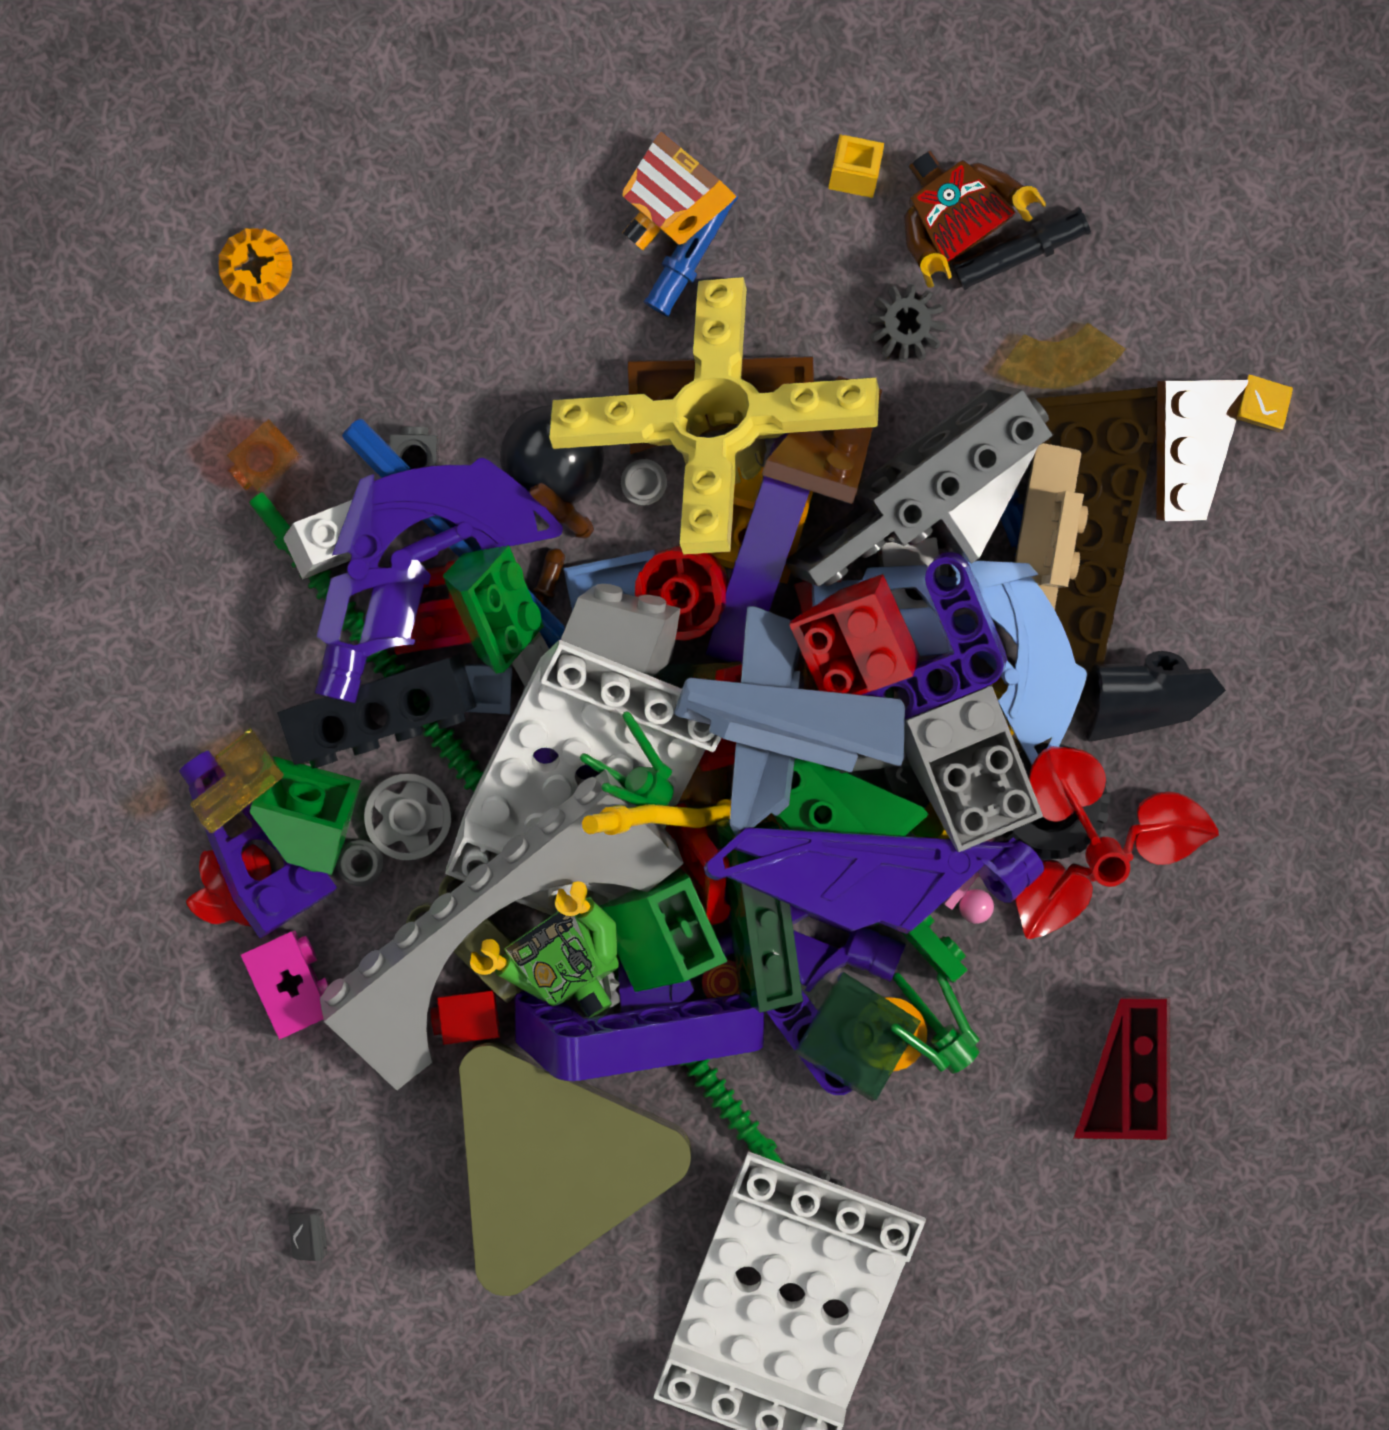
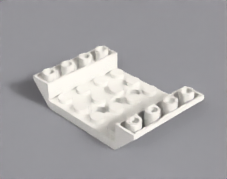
M558 640L540 658L465 810L445 874L466 881L467 876L474 868L489 863L502 852L508 841L515 836L524 835L534 827L548 809L555 806L559 807L574 795L577 787L585 781L575 773L579 767L586 765L580 760L582 753H586L596 760L603 762L626 777L636 767L652 768L653 766L622 717L626 711L632 714L661 761L672 769V774L668 780L674 786V794L668 806L678 804L704 751L714 752L721 737L709 732L710 725L680 718L674 714L682 691L681 688L565 641ZM546 747L555 750L559 757L552 763L543 764L535 760L533 753L540 748ZM584 883L587 887L586 898L591 897L598 906L635 890L632 887L616 884ZM572 884L539 891L516 900V902L553 916L558 912L555 907L558 889H564L571 896L570 889Z
M748 1151L737 1174L681 1318L653 1398L736 1430H842L846 1408L905 1262H909L926 1218ZM742 1267H752L760 1273L761 1280L754 1285H745L736 1277V1271ZM795 1283L804 1290L805 1296L799 1301L791 1302L782 1297L779 1289L784 1284ZM833 1299L840 1300L846 1304L849 1311L843 1317L833 1318L824 1311V1303Z

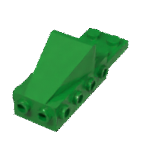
M798 758L794 760L789 806L777 816L770 813L784 830L906 836L929 815L923 807L848 773L841 774L832 767ZM816 813L822 819L820 823L814 819ZM931 915L925 918L911 932L907 934L901 932L937 973L945 974L944 976L948 982L954 983L968 971L961 963L966 955L949 936L939 938L930 928L935 922Z

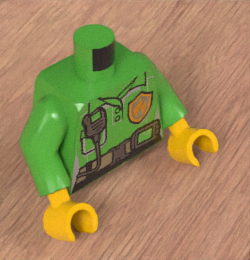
M577 881L572 883L570 889L571 896L564 889H558L555 899V907L558 912L504 948L507 954L500 956L498 943L495 940L486 939L482 941L481 951L489 957H482L477 952H471L470 965L476 973L482 975L491 974L495 971L497 976L552 1006L576 997L587 1017L591 1018L612 1005L599 981L618 968L619 962L616 957V923L591 897L586 898V885L583 882Z

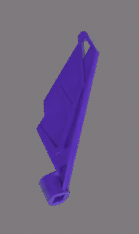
M745 828L706 862L704 871L713 880L728 877L851 932L881 923L907 934L976 872L979 873L990 893L1004 903H1011L1026 887H1029L1042 875L1044 866L1037 853L1029 845L1016 841L1014 837L1007 842L985 841L957 852L950 839ZM733 849L759 858L726 869L723 858Z

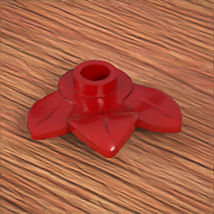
M250 845L241 853L242 860L251 878L262 881L272 874L268 857L256 845ZM214 851L202 852L199 860V871L205 888L192 894L186 900L187 906L197 917L213 925H220L234 920L240 925L251 927L233 901Z

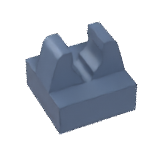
M466 663L465 670L477 707L466 712L510 714L513 666H509L504 673L496 674L486 664Z

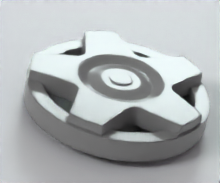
M399 774L384 780L372 791L365 806L364 822L370 840L381 852L399 860H416L430 855L444 842L451 826V808L445 793L430 779L416 774ZM408 781L400 794L386 789L395 783ZM428 788L437 795L441 805L430 804L427 801ZM373 807L383 816L382 822L375 830L372 822ZM442 827L437 839L429 846V830ZM402 841L410 853L395 851L389 848L388 845Z

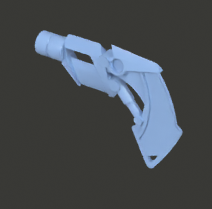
M978 560L972 564L968 562L992 620L1000 625L1017 645L1015 668L1007 661L1006 667L1000 676L1008 687L998 702L1032 765L1038 757L1034 746L1051 738L1047 748L1051 746L1059 747L1079 702L1087 673L1084 668L1075 663L1064 628L1046 595L1032 578L1039 574L1029 563ZM927 565L872 567L866 569L862 580H846L835 582L829 586L822 584L819 587L812 584L813 607L840 589L883 574L890 590L915 589L928 605L927 608L899 609L920 656L942 655L953 650L926 587L925 574L928 568ZM953 565L951 567L955 577L939 576L937 578L938 582L945 587H954L960 583V573ZM968 614L954 617L956 625L962 630L968 631L978 627L973 617ZM986 651L976 652L980 659L983 658L996 670V659L991 653Z

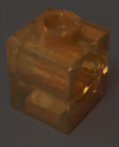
M268 419L227 454L228 458L234 463L228 471L246 491L251 486H254L261 493L303 458V456L277 426ZM259 447H268L274 455L273 464L266 471H254L250 466L252 452Z

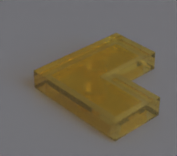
M249 728L215 755L226 775L190 803L198 819L210 834L214 833L284 776L252 728Z

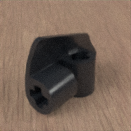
M1156 651L1148 654L1145 658L1144 666H1139L1137 663L1093 665L1090 672V693L1097 711L1086 738L1089 742L1190 721L1211 705L1226 690L1211 669L1190 670L1186 661L1181 656L1168 651Z

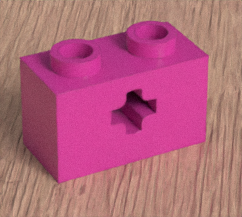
M296 930L241 954L279 1040L323 1020L320 997L330 984L326 978L318 980L311 963L317 961V956L306 935L299 938ZM287 969L292 976L300 974L303 979V983L297 986L299 992L297 996L294 995L291 989L283 991L280 983L286 979L284 971Z

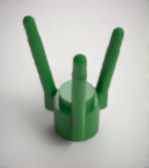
M626 711L622 717L653 767H636L626 777L586 753L580 755V760L599 773L606 769L625 788L623 789L605 782L601 786L604 792L636 806L648 804L668 806L674 794V786L668 780L672 774V769L661 761L639 724L635 721L632 714Z
M898 972L894 973L892 978L936 1033L931 1040L935 1048L933 1050L896 1023L891 1025V1031L931 1060L940 1072L947 1068L950 1073L954 1074L971 1064L979 1054V1048L976 1044L980 1039L970 1028L953 989L944 976L945 974L938 973L936 978L957 1022L958 1029L953 1024L944 1027L902 975Z

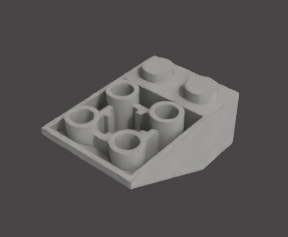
M992 685L905 719L904 751L910 766L957 852L966 850L1043 817Z

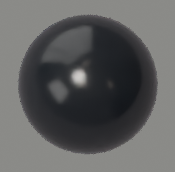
M552 405L531 409L518 417L507 430L500 451L501 469L529 493L531 487L543 483L552 489L564 502H570L574 505L593 490L600 478L604 463L603 446L553 449L549 438Z

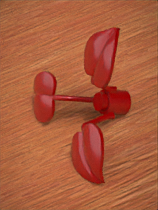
M1051 746L1044 749L1032 764L1029 773L1030 784L1044 818L1058 822L1064 820L1075 811L1091 840L1085 852V858L1089 867L1072 863L1066 869L1059 861H1042L1044 866L1042 875L1029 887H1026L1015 899L1025 937L1033 939L1058 930L1079 916L1090 903L1093 892L1091 881H1097L1107 887H1114L1123 883L1130 873L1129 862L1134 858L1131 852L1134 841L1138 853L1148 862L1157 865L1172 864L1186 858L1201 845L1219 836V831L1206 810L1191 798L1176 792H1159L1147 797L1139 804L1137 808L1139 824L1132 825L1129 828L1122 849L1119 842L1114 838L1098 836L1083 809V806H1088L1098 801L1105 789V771L1097 758L1086 751L1075 748Z

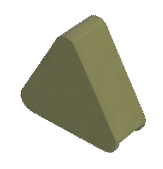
M484 1041L477 1044L461 1062L459 1072L475 1271L481 1285L495 1295L512 1296L522 1292L674 1186L686 1175L691 1162L689 1138L685 1131L673 1122L582 1080L564 1081L557 1079L532 1057L497 1041Z

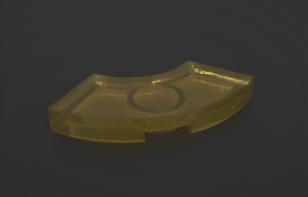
M1087 323L1076 335L1059 342L1039 341L1024 334L997 374L1016 384L1029 388L1049 390L1069 388L1085 383L1103 373L1119 359L1126 349L1090 323Z

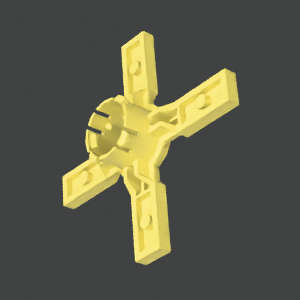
M743 277L698 281L693 356L695 359L694 381L685 385L674 399L653 401L645 394L553 400L549 438L553 449L649 443L657 446L673 445L677 451L682 453L686 465L680 546L683 554L730 552L734 485L741 482L737 468H740L741 475L745 480H750L760 472L761 466L757 463L755 453L758 462L762 465L767 451L765 438H778L784 433L878 427L879 387L876 378L783 384L777 390L770 393H759L752 384L741 379L747 291ZM706 414L712 426L726 423L739 424L737 428L725 435L712 438L699 437L701 433L709 429L705 417Z

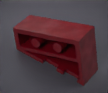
M1124 996L1120 998L1073 1139L1167 1140L1170 1137V997Z

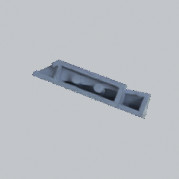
M754 606L747 607L741 683L803 689L804 678L800 671H794L800 648L789 626L791 620ZM736 742L730 811V827L735 836L745 828L755 827L770 813L777 816L789 806L794 757Z
M688 678L684 683L674 710V714L680 718L710 725L709 732L723 739L848 772L853 771L858 754L897 766H901L904 759L905 706L900 699Z

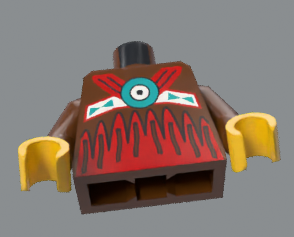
M928 151L908 166L923 188L910 197V208L904 215L906 247L920 267L926 286L932 288L934 284L931 275L934 272L942 271L950 279L952 275L949 264L1010 221L1016 214L1013 207L1017 209L1023 220L1028 222L1033 218L1026 207L1033 202H1038L1042 207H1045L1046 203L1036 188L1023 186L1007 173L979 162L969 165L964 160L945 171L933 153Z

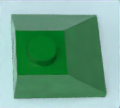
M272 756L252 802L250 814L287 863L301 866L308 871H320L332 875L344 844L362 780L319 768L312 769L311 766L304 764L294 765L293 761Z

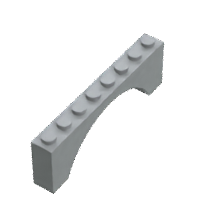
M606 769L595 778L591 777L583 781L575 790L574 795L559 807L555 806L548 809L534 827L524 835L515 836L508 841L502 852L489 863L474 868L464 883L451 893L439 896L433 902L429 911L415 922H408L403 925L395 934L394 939L379 951L374 950L368 953L354 971L344 979L340 978L333 981L320 997L324 1022L396 1090L400 1089L432 1063L426 1027L427 1012L433 988L444 964L455 948L482 921L503 907L530 894L553 887L569 885L577 881L583 883L616 884L648 892L684 864L677 842L660 824L648 823L632 826L627 832L616 835H607L604 832L587 834L583 830L582 820L584 817L598 814L605 807L623 805L627 808L637 807L601 789L602 784L605 782L625 789Z

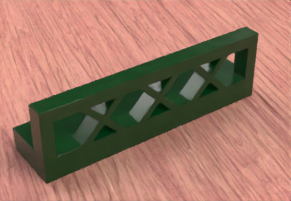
M730 819L716 822L719 849H722L736 836L730 827ZM773 821L758 824L755 827H753L764 829H780L779 825H777ZM735 849L726 855L730 867L759 859ZM726 877L725 893L727 903L731 908L729 921L740 996L759 1013L803 1002L790 905Z

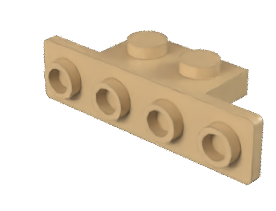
M1042 443L1038 446L1032 458L1015 563H1029L1039 574L1032 578L1042 589L1055 610L1058 588L1068 587L1069 579L1074 580L1078 573L1080 553L1075 552L1074 549L1077 533L1082 534L1084 532L1088 507L1082 505L1084 494L1075 493L1081 452L1076 449Z

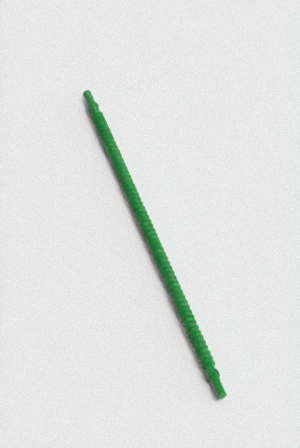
M261 492L251 499L249 504L276 537L275 541H273L279 550H284L292 558L284 541V536L290 529V525L266 494ZM293 560L291 566L293 568H296V564ZM330 569L308 577L310 581L308 588L317 589L316 599L318 600L322 598L326 600L331 580L329 576L332 573ZM351 601L348 602L341 631L348 630L351 634L349 641H357L359 644L365 623L362 620L364 612L357 613L354 610L356 602ZM387 649L368 656L366 663L373 662L376 667L373 670L375 674L382 673L384 677L403 672L406 668L405 665L398 666L395 662L397 655H389ZM416 689L413 693V703L418 710L427 712L430 707L428 705L430 699L428 696L423 698L420 695L421 689ZM437 721L422 725L425 729L423 736H430L433 739L431 747L435 748L438 746L442 751L439 757H447L450 761L447 767L457 770L456 779L463 778L466 782L464 789H471L475 792L484 771L480 772L477 768L479 760L472 761L469 758L471 750L467 749L464 751L461 744L463 740L454 739V728L439 729ZM617 968V969H616L615 971H613V972H614V978H615L616 980H619V977H618V968ZM710 1059L678 1064L679 1066L686 1065L689 1069L686 1075L688 1077L693 1075L697 1079L694 1083L695 1087L702 1086L704 1088L703 1097L707 1098L710 1096L712 1098L711 1107H718L721 1110L719 1118H727L730 1123L727 1128L729 1130L733 1128L737 1130L736 1140L743 1139L748 1145L747 1147L750 1152L786 1165L774 1150L777 1147L776 1143L772 1139L766 1138L757 1128L759 1121L755 1120L752 1122L749 1118L751 1111L742 1110L743 1100H735L732 1096L735 1090L732 1088L727 1090L724 1086L726 1079H719L716 1076L718 1068L714 1067L711 1069L708 1066Z

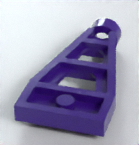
M209 750L199 754L179 770V773L189 786V792L233 901L260 939L325 899L337 889L327 873L308 871L301 866L287 863L284 858L283 868L262 881L251 878L242 860L241 851L243 846L256 839L263 840L279 853L250 814L254 799L223 771ZM209 777L211 784L204 786L202 781ZM228 802L235 804L252 824L250 829L235 838H231L226 834L216 814V810Z

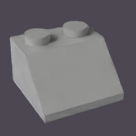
M597 584L578 597L561 640L653 677L672 661L681 608L666 605V600L658 596L642 595L635 597L624 594L622 588L618 586Z

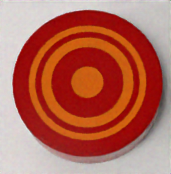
M726 959L727 962L703 973L702 988L708 999L740 994L735 961Z

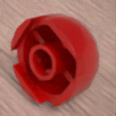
M678 545L658 552L645 564L635 581V597L654 595L665 599L666 605L681 608L676 640L686 641L702 636L719 622L726 607V591L729 579L725 568L713 554H683L681 546Z

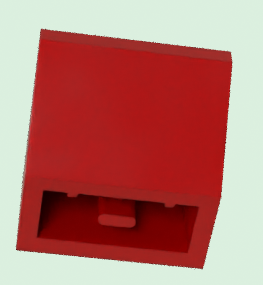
M883 574L838 590L789 623L819 691L863 695L913 677L920 658V654Z

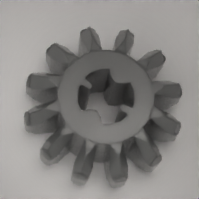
M911 283L907 285L905 298H901L896 286L888 289L892 305L883 298L877 297L874 305L886 315L871 314L868 316L867 321L871 325L883 326V329L877 330L870 335L873 343L879 342L884 338L889 340L881 351L883 356H889L894 346L900 347L898 356L900 363H906L908 348H913L915 357L919 361L924 360L926 353L921 342L936 350L940 346V341L930 334L929 331L945 332L947 324L942 321L931 320V318L943 313V305L937 304L928 309L925 305L930 301L933 293L930 290H926L920 300L914 299L916 287L915 284ZM908 312L914 314L917 317L914 325L919 330L913 334L911 329L907 331V334L899 332L897 329L900 321L896 318L899 313H902L903 317H906Z

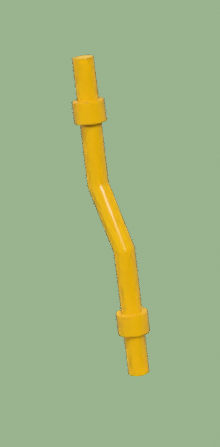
M732 798L721 800L716 806L701 809L655 804L631 808L623 805L605 807L598 814L584 817L582 828L587 834L604 832L607 835H616L627 832L632 826L648 823L693 828L716 825L718 821L730 819Z

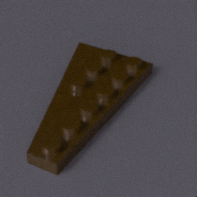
M1157 387L1035 398L1049 417L1045 424L1053 435L1043 443L1076 449L1081 452L1075 493L1084 494L1082 505L1088 507V516L1084 532L1082 534L1077 533L1074 551L1080 553L1077 576L1074 580L1069 579L1068 587L1058 588L1055 612L1069 640L1075 663L1084 668L1086 673L1091 672L1093 665L1104 664L1114 612L1146 480L1152 445L1154 444L1157 431Z

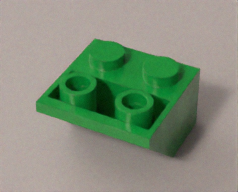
M509 545L463 553L443 575L478 657L496 674L504 673L544 627L540 610L531 597L524 581L522 568L516 562Z
M681 868L672 872L648 892L635 889L599 906L616 923L617 954L635 992L685 982L727 962L690 877Z

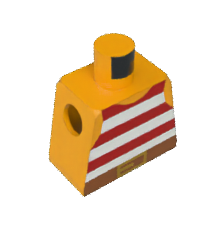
M660 132L623 189L622 196L639 213L622 233L641 250L648 246L660 230L678 245L684 244L736 198V195L663 132Z

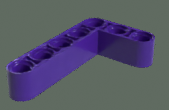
M784 433L780 437L774 438L769 457L789 433ZM763 476L726 591V607L719 622L713 627L705 653L706 656L734 665L743 663L747 607L754 606L769 612L810 490Z
M947 552L940 554L931 562L925 574L926 587L953 650L917 664L913 677L863 694L865 696L886 698V689L892 686L902 687L907 691L910 698L909 705L905 707V719L993 684L999 679L1006 667L1007 657L1005 649L971 567L966 559L958 553ZM941 564L955 566L960 573V583L954 587L941 585L936 578V568ZM966 607L975 611L979 620L978 627L968 631L959 628L954 621V612L957 609ZM979 651L991 653L996 659V670L987 674L980 673L972 664V655ZM938 668L948 671L953 679L952 688L946 691H939L933 688L929 683V672Z
M522 991L515 996V1042L553 1077L564 1081H581L758 1051L764 1046V1012L759 1013L740 994L583 1019L565 1002L552 1006L526 991Z

